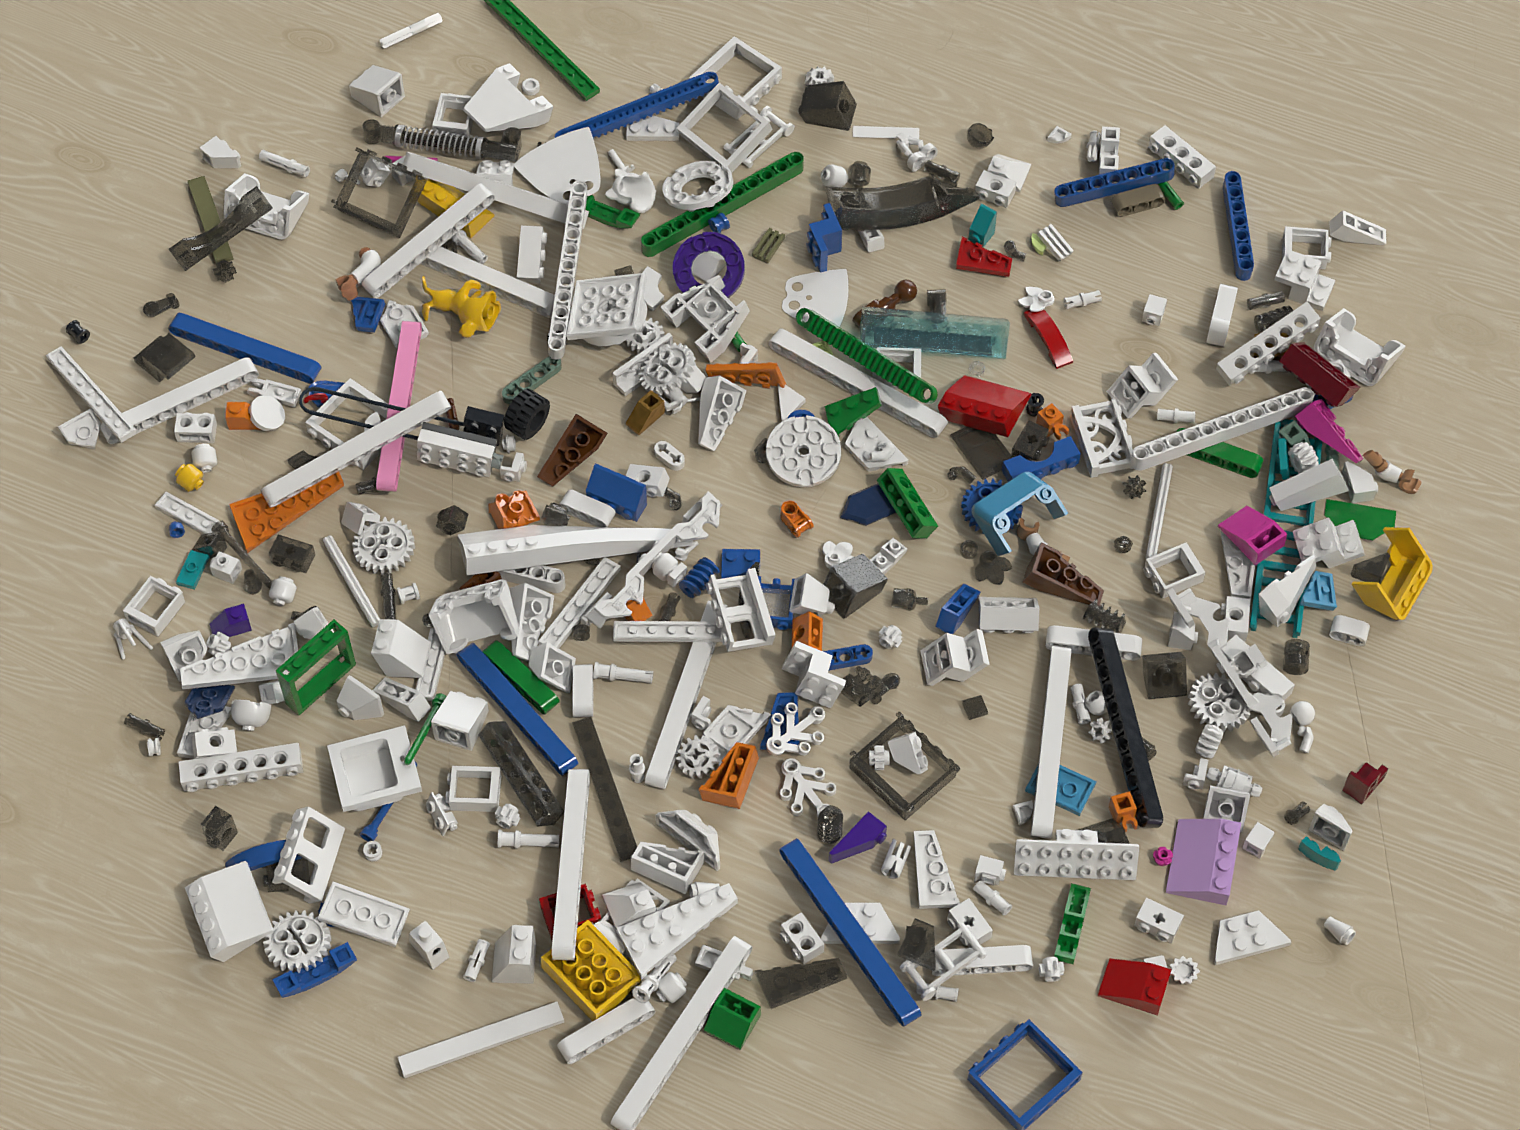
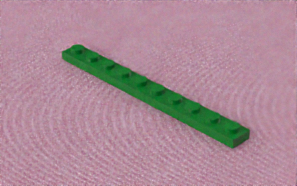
M484 0L585 101L600 93V88L510 0Z

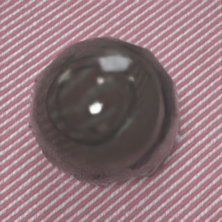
M972 124L967 130V140L975 148H986L994 139L992 129L987 128L984 124Z

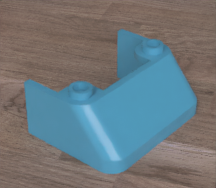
M1031 472L1019 474L976 502L972 507L973 517L997 556L1012 551L1002 535L1010 528V520L1006 513L1033 495L1036 496L1040 503L1045 504L1053 519L1068 514L1054 489Z

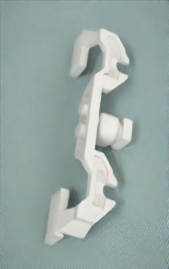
M708 491L683 516L682 523L676 524L660 541L657 540L652 545L651 550L647 554L644 553L639 558L638 563L626 574L625 587L613 599L612 595L607 592L581 617V627L586 630L593 623L600 629L606 619L630 616L632 611L627 608L626 603L629 600H635L640 605L643 603V575L650 568L653 569V574L660 580H667V583L674 587L686 575L687 566L682 562L678 565L677 559L666 552L678 540L685 542L706 539L709 535L703 530L702 526L706 523L712 524L716 528L719 526L720 508L723 506L720 501Z
M1171 588L1167 591V594L1185 624L1189 628L1194 626L1195 623L1191 617L1194 616L1200 618L1209 632L1207 645L1218 660L1216 665L1222 674L1226 673L1229 677L1226 681L1231 689L1234 690L1236 688L1249 710L1261 713L1271 727L1270 738L1257 717L1250 720L1254 730L1273 758L1279 755V751L1292 744L1290 736L1293 717L1291 713L1285 717H1278L1276 709L1284 704L1283 701L1259 692L1252 695L1239 678L1240 676L1246 678L1256 672L1258 665L1261 669L1268 665L1266 659L1256 644L1249 647L1248 651L1243 649L1231 657L1232 661L1229 662L1221 650L1227 646L1229 619L1225 618L1222 621L1213 619V614L1221 608L1220 605L1195 597L1190 588L1179 595Z

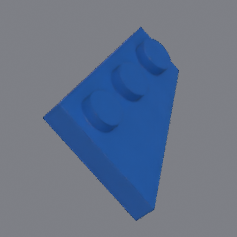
M795 692L777 693L771 716L760 744V750H767L766 743L772 737L771 718L775 713L783 715L784 721L780 726V734L783 736L786 733V714L784 709L788 703H794L798 707V697ZM798 710L795 713L794 726L799 723ZM790 740L789 742H787L789 744L795 745L800 744L798 740Z

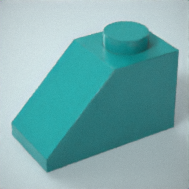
M981 204L969 228L968 240L974 244L977 242L984 248L995 234L997 211Z

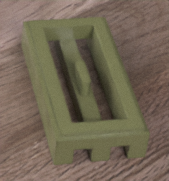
M769 227L753 251L752 257L769 263L785 239V234H779V231L776 230L774 232ZM777 238L778 240L776 241V243L774 244V246L765 258L764 255L769 250L774 240Z

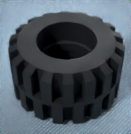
M529 388L524 389L512 400L504 417L505 428L523 440H529L544 425L549 414L550 401Z

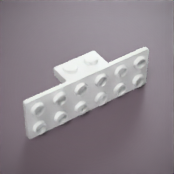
M1056 830V841L1017 839L1014 875L1136 880L1139 845L1098 843L1097 831Z

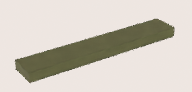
M205 176L188 180V185L216 265L234 260Z

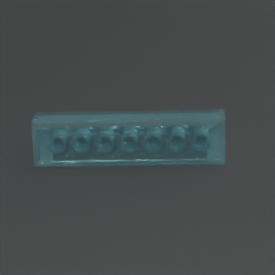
M862 306L860 340L872 348L921 349V352L1006 359L1010 322L1004 318Z

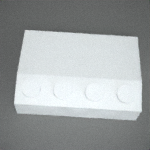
M246 861L200 877L185 887L211 958L225 962L274 932Z

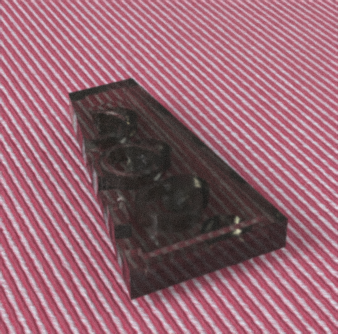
M839 958L814 961L811 964L805 965L794 964L791 967L785 968L774 967L771 970L762 971V969L755 970V976L771 1009L847 979V974Z

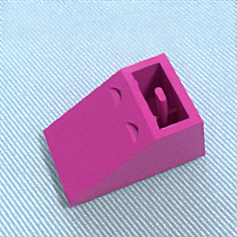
M1245 506L1217 526L1255 566L1285 546L1287 533L1274 520L1249 506Z

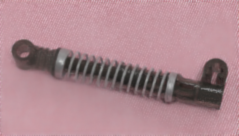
M374 119L366 120L362 125L364 140L368 144H376L381 141L391 143L396 147H402L404 144V148H406L409 143L410 149L415 144V149L417 150L420 145L421 151L426 146V151L431 147V151L434 152L436 147L437 152L442 151L443 154L445 152H448V154L452 152L454 156L458 153L459 156L462 154L465 157L470 155L471 158L475 156L476 159L492 158L512 162L518 160L522 148L521 131L515 127L507 128L503 133L501 142L488 140L487 137L475 136L473 138L472 135L469 137L466 134L462 136L461 133L457 135L455 132L451 135L450 132L446 134L445 131L440 133L439 130L435 132L433 129L429 131V129L424 130L423 128L418 130L417 127L413 129L409 126L407 128L406 125L400 124L382 126V124Z

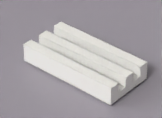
M1052 224L1037 233L1040 240L1059 262L1073 253L1074 250Z

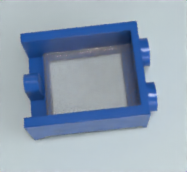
M758 576L773 627L780 630L792 629L793 613L789 610L795 579H792V585H781V580L778 578L773 579V584L761 583V576Z

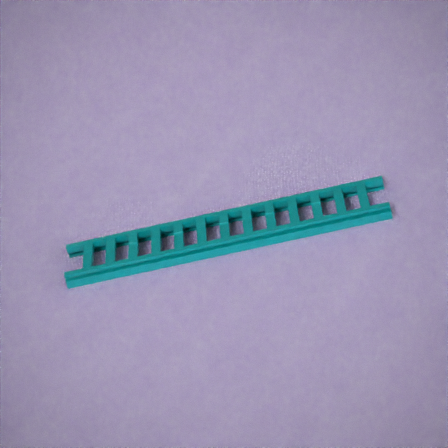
M1285 419L1276 422L1274 425L1263 515L1275 522L1307 526L1314 522L1316 501L1293 507L1294 509L1306 510V518L1271 512V505L1273 504L1269 498L1272 495L1269 488L1282 482L1275 480V473L1281 474L1280 465H1277L1276 454H1279L1278 439L1281 438L1279 431L1281 427L1293 421L1297 423L1296 420ZM1317 437L1315 439L1308 438L1310 446L1316 451L1317 461L1320 464L1323 441ZM1290 467V476L1299 474L1298 471L1294 470V467ZM1285 531L1287 533L1286 540L1295 541L1293 532ZM1282 547L1273 553L1300 558L1299 551L1295 548ZM1265 559L1257 564L1249 627L1251 631H1256L1258 618L1267 620L1260 615L1259 593H1261V587L1268 586L1276 580V578L1264 577V569L1285 573L1290 571L1292 573L1297 565L1267 561ZM1305 589L1295 606V615H1291L1286 622L1293 624L1292 638H1297L1301 634L1304 606L1300 605Z

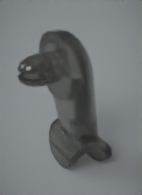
M173 293L166 294L164 299L147 302L143 307V312L148 317H155L170 308H179L180 303Z
M896 673L886 674L872 690L868 689L865 691L866 697L873 704L880 703L882 701L881 696L889 690L897 689V686L899 687L900 677Z

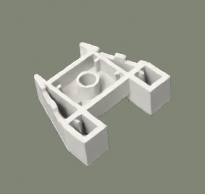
M720 275L707 280V283L698 287L693 286L689 288L690 290L685 293L674 295L661 306L665 317L676 328L692 316L707 331L695 341L699 352L710 363L726 350L750 312L744 300L735 306L720 291L725 287Z

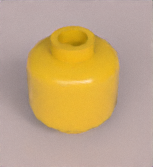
M183 464L175 473L176 483L188 492L200 489L204 483L202 480L203 472L193 464Z

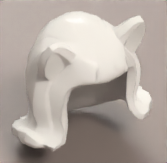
M615 169L616 179L612 188L607 190L605 195L622 205L630 206L633 211L638 213H645L651 209L655 201L656 190L648 173L643 171L640 176L635 173H626L622 169Z

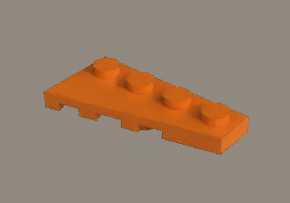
M716 363L706 365L705 371L708 377L720 375L732 383L738 381L746 386H751L752 383L762 384V388H770V385L778 386V384L781 388H784L787 385L777 363Z

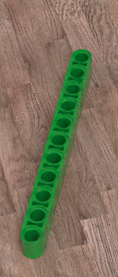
M792 152L734 184L728 195L715 203L713 207L686 211L648 232L641 238L643 255L653 257L709 226L708 220L710 218L717 217L719 213H723L726 216L798 176L804 170L803 154Z

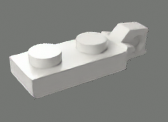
M702 945L695 961V966L710 971L722 954V951ZM744 963L734 979L739 980L741 977L750 981L753 976V969L746 967Z

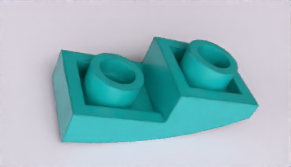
M1307 836L1301 840L1298 850L1306 857L1327 869L1334 871L1338 869L1341 859L1337 852L1331 850L1328 846L1320 850L1319 845Z

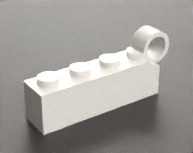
M1235 635L1227 642V646L1221 650L1230 662L1234 654L1243 649L1248 651L1250 646ZM1266 661L1268 665L1262 669L1258 665L1256 672L1246 678L1242 676L1239 678L1243 679L1253 691L1282 700L1284 704L1279 706V710H1276V715L1280 717L1285 708L1284 701L1292 694L1295 684Z

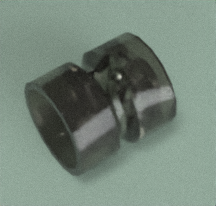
M1302 639L1286 641L1283 670L1291 675L1306 674L1309 670L1310 644Z

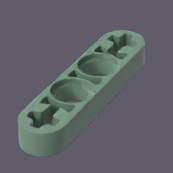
M548 356L502 390L503 401L506 404H510L524 389L535 390L561 371V359L555 360ZM536 372L544 373L540 378L534 376ZM522 382H528L530 384L527 388H522L520 386Z

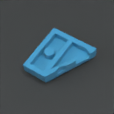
M1315 571L1308 582L1300 605L1334 611L1337 608L1333 574Z

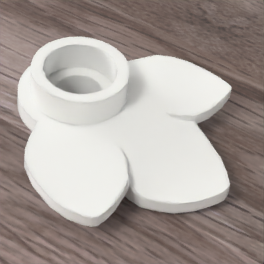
M1026 287L1028 296L1018 300L1021 306L1030 308L1032 312H1039L1054 303V296L1048 290H1042L1038 287Z
M831 541L826 542L822 550L825 555L824 562L826 567L831 570H837L840 566L851 567L855 565L858 559L851 556L853 546L848 542H841L837 545Z

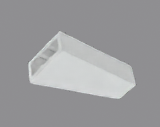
M1330 459L1270 487L1272 495L1269 498L1273 506L1277 505L1280 511L1338 495L1349 491L1335 462L1333 459Z

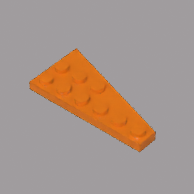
M340 472L334 473L271 508L262 493L229 504L247 553L342 488L344 482Z

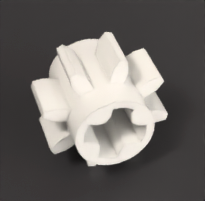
M890 625L888 628L883 626L879 631V642L883 647L891 649L893 646L898 648L901 644L903 637L898 627Z
M217 632V635H210L206 642V646L209 648L208 652L215 655L220 652L229 651L231 647V642L228 641L229 637L220 632Z
M1101 717L1097 719V722L1093 721L1090 723L1092 729L1088 733H1091L1093 741L1100 739V743H1104L1106 739L1109 740L1113 737L1110 734L1112 732L1110 720L1103 721Z
M874 746V750H869V765H874V770H884V765H889L890 762L889 750H884V746Z
M505 804L503 808L498 806L495 812L496 823L506 829H509L512 825L517 826L520 820L519 810L511 804Z
M1057 957L1044 958L1042 960L1043 963L1039 964L1040 977L1045 976V981L1047 982L1058 981L1061 979L1060 975H1064L1063 962H1058Z

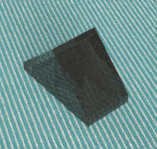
M221 531L203 534L192 550L208 554L209 558L212 559L217 556L219 551L224 553L227 548L224 534Z
M1389 553L1354 564L1351 576L1364 582L1380 583L1390 557Z

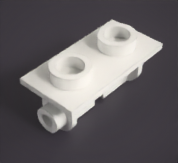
M432 792L426 802V808L431 813L436 828L444 836L447 829L451 831L457 829L458 822L452 812L445 813V811L450 810L445 797L441 796V794L434 795Z

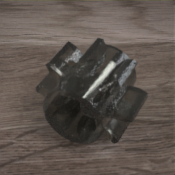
M224 259L218 263L216 262L217 268H214L213 272L217 277V281L221 280L226 283L234 279L233 274H236L237 271L232 261L228 262Z
M1138 475L1135 478L1128 476V480L1123 482V485L1126 487L1123 492L1125 495L1129 494L1131 499L1134 497L1141 498L1143 492H1147L1143 487L1146 485V482L1144 480L1140 481Z

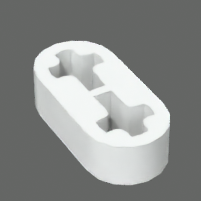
M659 441L655 444L654 454L657 459L674 471L683 469L685 458L681 452L666 441Z

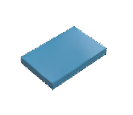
M1038 765L1025 788V792L1034 796ZM1059 765L1055 805L1080 816L1097 781Z

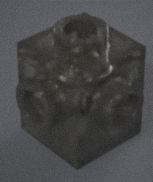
M456 505L450 506L438 513L436 527L442 530L444 534L451 536L465 529L469 514Z

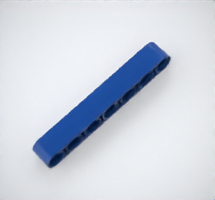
M1164 158L1060 184L1054 190L1055 203L1059 207H1066L1147 185L1170 181L1174 177L1175 165L1173 160Z
M1229 171L1225 174L1223 195L1235 275L1239 280L1247 281L1252 276L1254 259L1242 181L1238 172Z

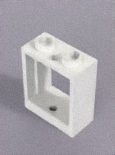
M441 93L432 125L435 132L439 130L440 133L445 131L446 134L450 132L451 135L454 132L457 135L461 133L462 137L465 134L469 137L473 120L469 116H467L466 124L443 121L446 108L463 110L472 96Z
M1285 226L1282 237V260L1287 249L1292 251V242L1321 244V256H1306L1322 261L1320 269L1325 270L1327 262L1330 263L1331 252H1328V248L1331 247V237H1328V230Z
M877 347V351L894 362L913 363V374L921 378V349ZM873 372V378L888 385L893 389H898V387L892 385V383L887 382V380L882 379L881 376L876 375V373Z
M1187 542L1146 559L1143 568L1145 576L1151 579L1155 592L1159 593L1162 599L1168 597L1167 591L1171 588L1178 593L1203 582L1205 576L1204 569ZM1180 559L1190 576L1166 586L1156 568Z
M150 576L123 610L126 620L158 637L185 603L183 592L178 587L167 585L161 578L156 579ZM155 591L172 600L157 620L140 612V609Z
M452 766V772L448 773L447 777L450 791H446V803H449L450 811L496 812L499 806L502 775L500 767ZM458 777L491 778L489 799L456 798Z

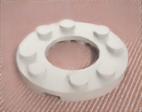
M699 161L676 169L672 177L666 178L662 190L664 198L669 205L678 209L695 211L696 209L713 207L715 203L726 197L733 187V177L730 169L724 164L720 166L715 161ZM706 177L715 181V185H712L707 193L703 191L701 195L695 196L691 194L692 196H689L686 192H682V187L690 180Z

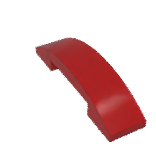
M1045 310L1039 312L1025 311L1023 313L1031 328L1035 327L1049 351L1048 356L1056 369L1073 363L1068 346L1049 314Z

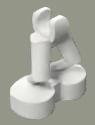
M899 133L896 136L899 139L896 142L898 148L909 158L907 166L913 172H916L924 166V163H929L937 156L938 150L931 143L924 146L923 140L910 136L906 137L903 133ZM910 145H917L919 152L912 153L908 147Z

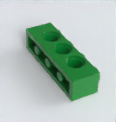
M887 468L877 479L878 484L911 537L927 539L937 529L936 521L904 470L900 468Z

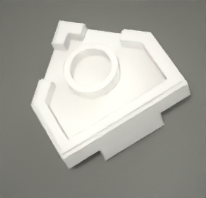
M90 408L58 426V429L68 444L95 449L101 423Z

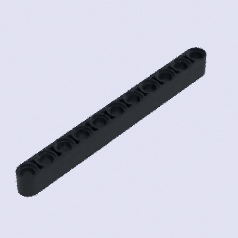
M1093 627L1088 633V640L1128 791H1130L1137 808L1135 818L1140 827L1159 828L1163 823V813L1116 638L1112 629Z

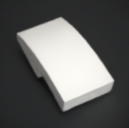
M892 538L881 547L877 555L867 562L866 567L881 578L907 552V548Z

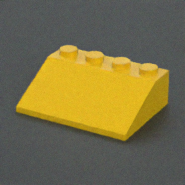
M589 920L577 928L574 960H553L552 949L541 957V968L592 1021L615 1009L641 981L636 968Z

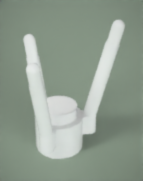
M119 619L114 623V637L117 640L122 659H125L121 638L128 639L132 646L136 645L131 637L132 632L150 650L153 649L149 642L126 619Z

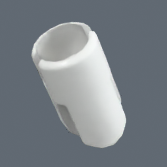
M892 839L881 868V872L885 876L892 869L890 878L893 879L900 877L911 846L908 845L902 858H900L904 843L900 842L895 854L892 855L897 842L896 839Z

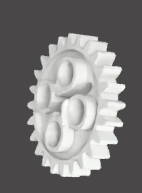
M673 343L672 346L667 344L665 349L661 346L659 352L654 350V355L648 356L649 361H644L646 366L640 368L643 372L639 373L641 377L639 380L648 392L652 390L654 393H658L659 396L663 392L668 395L669 390L675 392L676 387L681 388L682 382L687 383L686 378L692 377L690 372L695 371L693 366L696 365L694 362L696 358L690 348L686 345L683 346L681 343L678 346L676 343Z
M384 517L383 521L380 522L379 520L378 523L369 521L370 525H364L362 534L354 536L355 542L352 545L356 561L360 562L361 567L365 566L366 571L373 568L374 574L378 570L381 571L382 575L385 570H388L389 574H391L393 568L399 571L398 566L405 567L404 561L410 562V556L414 555V536H412L411 529L408 530L407 524L402 526L401 520L395 523L394 518H392L389 522Z
M1209 673L1206 677L1201 676L1199 680L1194 682L1188 695L1190 699L1188 705L1192 706L1190 712H1196L1194 718L1200 717V724L1206 722L1207 724L1215 725L1221 728L1223 732H1225L1226 728L1230 732L1234 727L1239 729L1240 725H1244L1250 716L1249 712L1251 710H1249L1236 688L1234 690L1231 689L1226 681L1225 674L1222 677H1219L1217 673L1213 677Z
M295 910L293 916L287 912L286 918L279 916L280 922L272 921L274 932L264 937L265 954L268 956L269 962L273 961L274 967L280 965L281 971H284L286 967H288L289 971H293L296 968L298 973H300L303 967L306 971H309L308 966L316 967L315 961L323 962L321 955L327 956V949H331L330 942L332 940L329 927H327L326 923L319 921L318 916L315 918L313 912L308 916L305 910L301 915H298L297 910ZM288 929H290L293 932L296 940L293 939V936L291 932L288 931ZM299 943L302 944V948L307 952V954H305V953L302 951V949H301Z

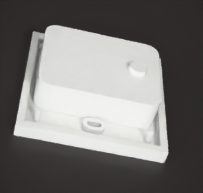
M405 725L327 745L343 812L367 810L400 801L403 796L422 792L414 759L410 765H406L404 761L402 762L411 748Z

